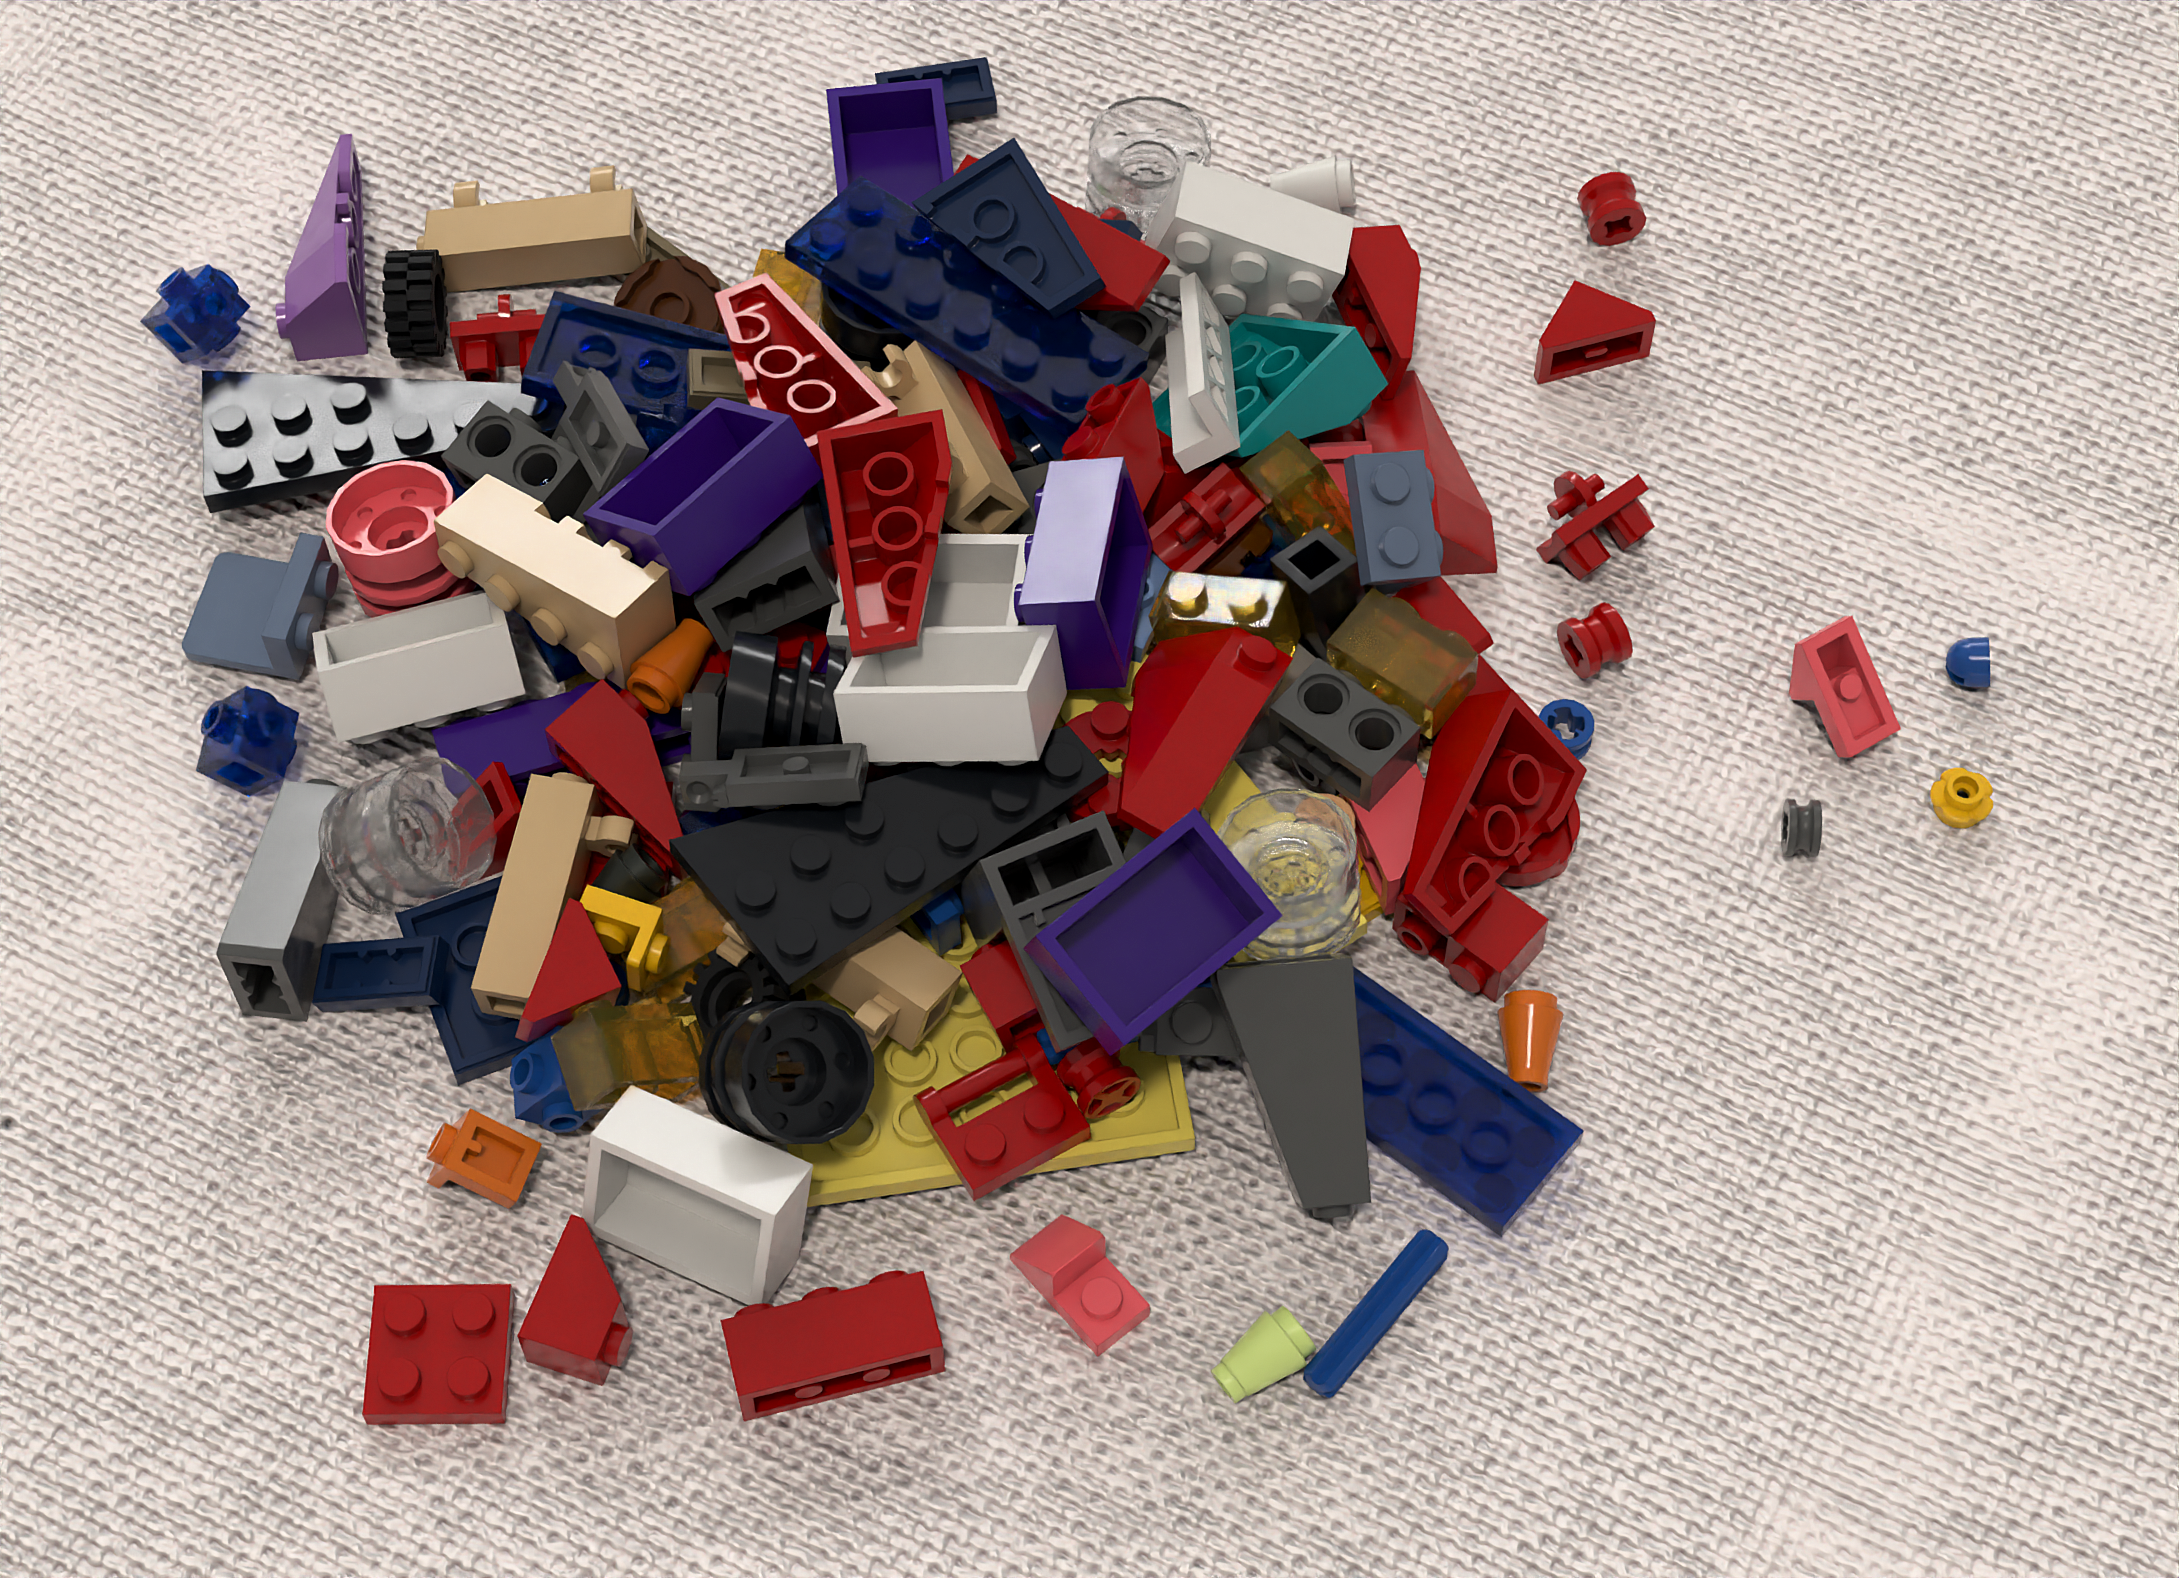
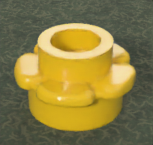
M1951 768L1944 771L1940 776V781L1934 782L1931 787L1930 798L1935 814L1943 823L1954 828L1974 826L1991 813L1994 805L1993 800L1990 799L1993 793L1990 782L1982 774L1967 771L1965 768ZM1960 791L1966 792L1969 798H1962L1957 793Z

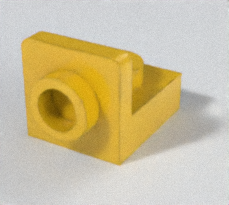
M587 884L580 902H582L604 950L610 953H622L624 950L630 952L626 962L628 988L641 992L650 972L657 975L660 974L669 953L671 937L664 935L663 909Z

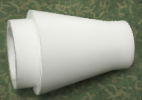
M1334 155L1283 173L1270 174L1271 190L1337 213H1342V207L1356 205L1355 181L1351 159L1337 160V156Z

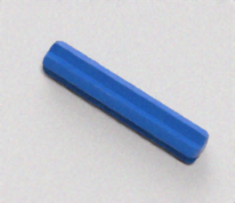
M1422 1229L1416 1233L1304 1368L1303 1380L1312 1390L1325 1398L1333 1397L1446 1261L1449 1247L1443 1239L1428 1229Z

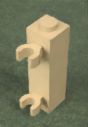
M614 165L591 168V193L488 204L486 199L479 200L480 184L478 180L455 183L453 188L454 208L426 211L424 236H418L416 249H437L439 251V255L442 258V268H444L445 272L444 286H446L447 293L633 273L645 263L647 223L633 188L624 189L622 184L615 185L616 169Z
M916 340L904 351L896 345L888 344L883 350L890 364L882 372H875L867 366L862 368L861 371L898 408V417L943 409L953 465L944 513L945 522L963 534H1001L1030 506L954 366Z
M565 772L554 773L552 777L531 774L471 986V990L482 1013L521 1019L569 898L576 901L580 899L592 851L611 857L616 849L624 852L633 843L638 844L639 835L633 833L634 820L620 816L602 817L603 809L595 785L589 784L587 780L580 776Z
M721 915L720 920L726 923L723 926L722 932L727 934L728 937L717 947L716 953L734 966L739 967L748 959L752 952ZM893 927L811 983L856 1013L853 1016V1020L865 1032L872 1052L886 1034L912 1051L948 1013L963 972L897 927Z

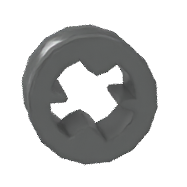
M1787 798L1783 805L1781 820V848L1783 856H1793L1796 850H1804L1808 857H1817L1822 837L1821 802L1811 799L1808 805L1799 806L1795 799Z

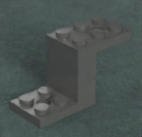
M918 762L916 764L906 767L904 772L929 766L935 763ZM1104 810L1071 824L1066 813L1062 814L1016 846L979 860L966 878L953 887L963 905L965 919L978 949L996 940H1008L1056 1053L1095 1038V1036L1023 948L1039 932L1126 863Z

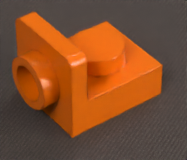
M470 1108L453 1126L444 1122L436 1133L426 1155V1159L435 1163L427 1183L440 1188L450 1180L509 1209L517 1202L542 1143Z

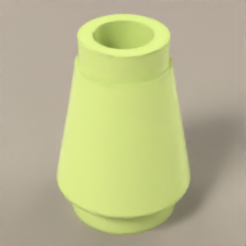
M1282 1305L1271 1315L1264 1311L1220 1360V1363L1210 1371L1224 1392L1236 1404L1245 1396L1248 1397L1306 1367L1305 1358L1312 1354L1316 1347L1296 1318Z

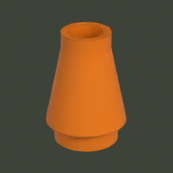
M684 619L673 632L631 664V676L626 683L629 692L645 708L655 713L666 714L672 707L681 706L684 694L689 692L707 651L714 644L711 632L696 620Z
M1537 990L1509 992L1504 996V1007L1497 1011L1508 1070V1088L1519 1092L1545 1091L1548 1089V1074L1564 1014L1557 1009V997L1551 993Z

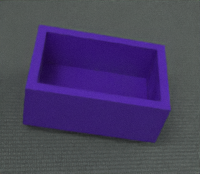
M942 78L826 89L843 249L866 240H894L913 245L933 258L934 224L921 215L911 202L954 175Z
M717 397L584 512L583 516L602 547L612 539L630 549L633 557L629 561L635 565L644 568L651 561H654L669 569L671 591L690 596L693 592L702 590L711 584L717 576V571L738 552L744 551L756 544L762 536V531L783 512L789 511L802 503L806 497V492L823 478V473L790 415Z
M1124 457L1050 461L1044 488L1037 489L1035 494L1034 506L1037 521L1034 535H1028L1025 540L1024 558L1026 572L1023 583H1018L1014 590L1015 615L1020 623L1025 622L1026 626L1056 625L1066 690L1126 687L1153 543Z
M1194 808L1039 932L1023 949L1111 1056L1283 915L1201 814Z

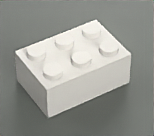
M1186 160L1148 228L1145 245L1166 255L1171 261L1154 286V289L1168 296L1180 297L1179 279L1196 272L1220 314L1239 317L1243 313L1314 322L1345 275L1355 219Z
M940 534L922 627L1026 625L1025 622L1020 623L1016 618L1014 590L1018 583H1023L1025 577L1024 545L1026 537L1034 534ZM838 574L836 587L839 600L832 603L826 637L829 646L832 644L847 647L846 661L848 666L852 659Z
M484 589L312 633L317 674L338 743L351 739L356 744L375 742L386 737L390 729L413 723L416 727L420 728L436 726L448 721L452 717V713L477 707L479 711L498 710L510 705L514 701V697L526 694L504 611L491 601Z
M1056 625L921 627L919 642L916 647L852 657L833 696L843 744L862 743L866 745L868 762H871L873 765L892 766L900 762H934L941 766H953L965 761H997L1003 765L1014 766L1028 761L1039 760L1067 695Z
M630 1085L590 1134L582 1218H584L593 1236L747 1305L767 1303L799 1259L813 1164L676 1105L667 1099L660 1098Z

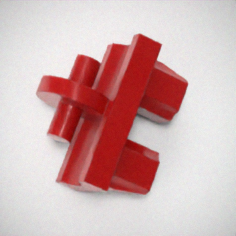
M511 294L498 295V312L477 314V320L450 322V338L459 371L464 372L466 381L499 382L498 367L520 366L522 380L530 384H537L534 377L533 353L543 327L553 317L555 318L558 313L537 314L536 309L515 311Z
M1222 462L1148 529L1153 543L1152 553L1179 577V581L1185 585L1266 511V505L1249 491L1231 469Z
M1564 472L1555 478L1553 485L1557 499L1547 505V510L1555 520H1559L1566 514L1573 519L1551 534L1552 537L1539 545L1536 551L1546 564L1558 556L1578 580H1582L1612 557L1594 533L1599 527L1605 525L1622 550L1633 545L1655 527L1645 507L1638 499L1649 489L1648 486L1637 474L1597 502L1595 495L1605 488L1604 481L1598 474H1592L1584 480L1576 472Z

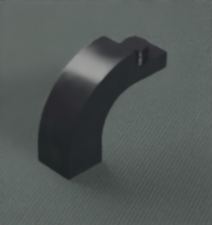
M1319 525L1270 559L1280 601L1303 648L1316 659L1319 657L1336 670H1345L1354 675L1361 682L1364 689L1385 703L1395 704L1403 708L1410 714L1415 723L1421 727L1420 735L1448 716L1452 708L1451 696L1397 648L1377 620L1367 599L1364 586L1360 584L1357 557Z

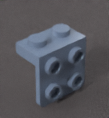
M1424 450L1357 454L1344 459L1361 586L1375 585L1376 591L1380 596L1395 595L1403 588L1415 587L1440 577L1443 543L1439 533L1434 528L1431 506L1435 491L1434 479L1430 470L1426 468Z
M300 532L289 563L231 552H224L216 556L182 641V649L185 656L192 661L300 680L309 653L314 649L312 633L319 631L327 604L334 596L338 584V565L332 563L325 538Z

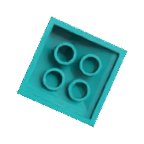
M1242 313L1229 326L1240 447L1225 455L1242 458L1350 424L1352 421L1363 416L1370 409L1371 401L1388 385V382L1356 327ZM1168 387L1152 404L1157 428L1172 438Z

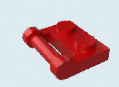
M1031 1033L1012 1042V1051L936 1091L934 1087L930 1086L913 1095L914 1104L920 1117L973 1201L1091 1138L1089 1123L1049 1064L1042 1046ZM1024 1074L1027 1075L1033 1087L970 1121L956 1127L949 1114Z

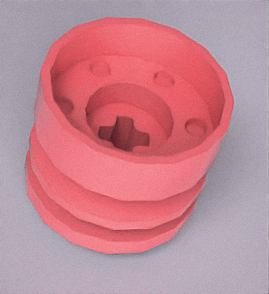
M400 460L371 467L356 474L338 489L327 508L326 529L345 567V573L364 613L371 618L474 591L477 585L468 576L459 578L452 574L439 559L437 553L439 544L433 520L455 502L457 498L445 474L427 463Z

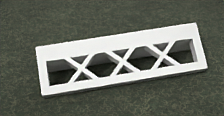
M1196 272L1179 279L1183 327L1165 335L1173 456L1185 474L1240 447L1229 327Z

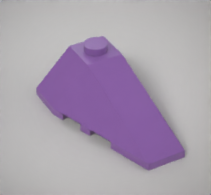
M342 134L339 136L285 276V303H276V322L279 336L281 339L290 338L297 361L368 354L362 170L352 134Z

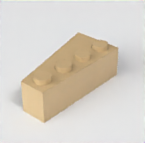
M487 473L433 520L439 544L437 551L439 559L452 574L459 578L468 576L484 588L486 594L495 605L506 612H510L513 609L530 621L533 629L544 641L554 646L559 643L574 653L582 666L597 679L604 680L607 677L620 688L628 690L626 683L631 676V664L676 629L669 569L654 561H651L644 568L635 565L629 561L633 556L628 547L612 539L601 547L589 537L584 524L569 516L564 517L559 523L552 521L548 510L542 502Z

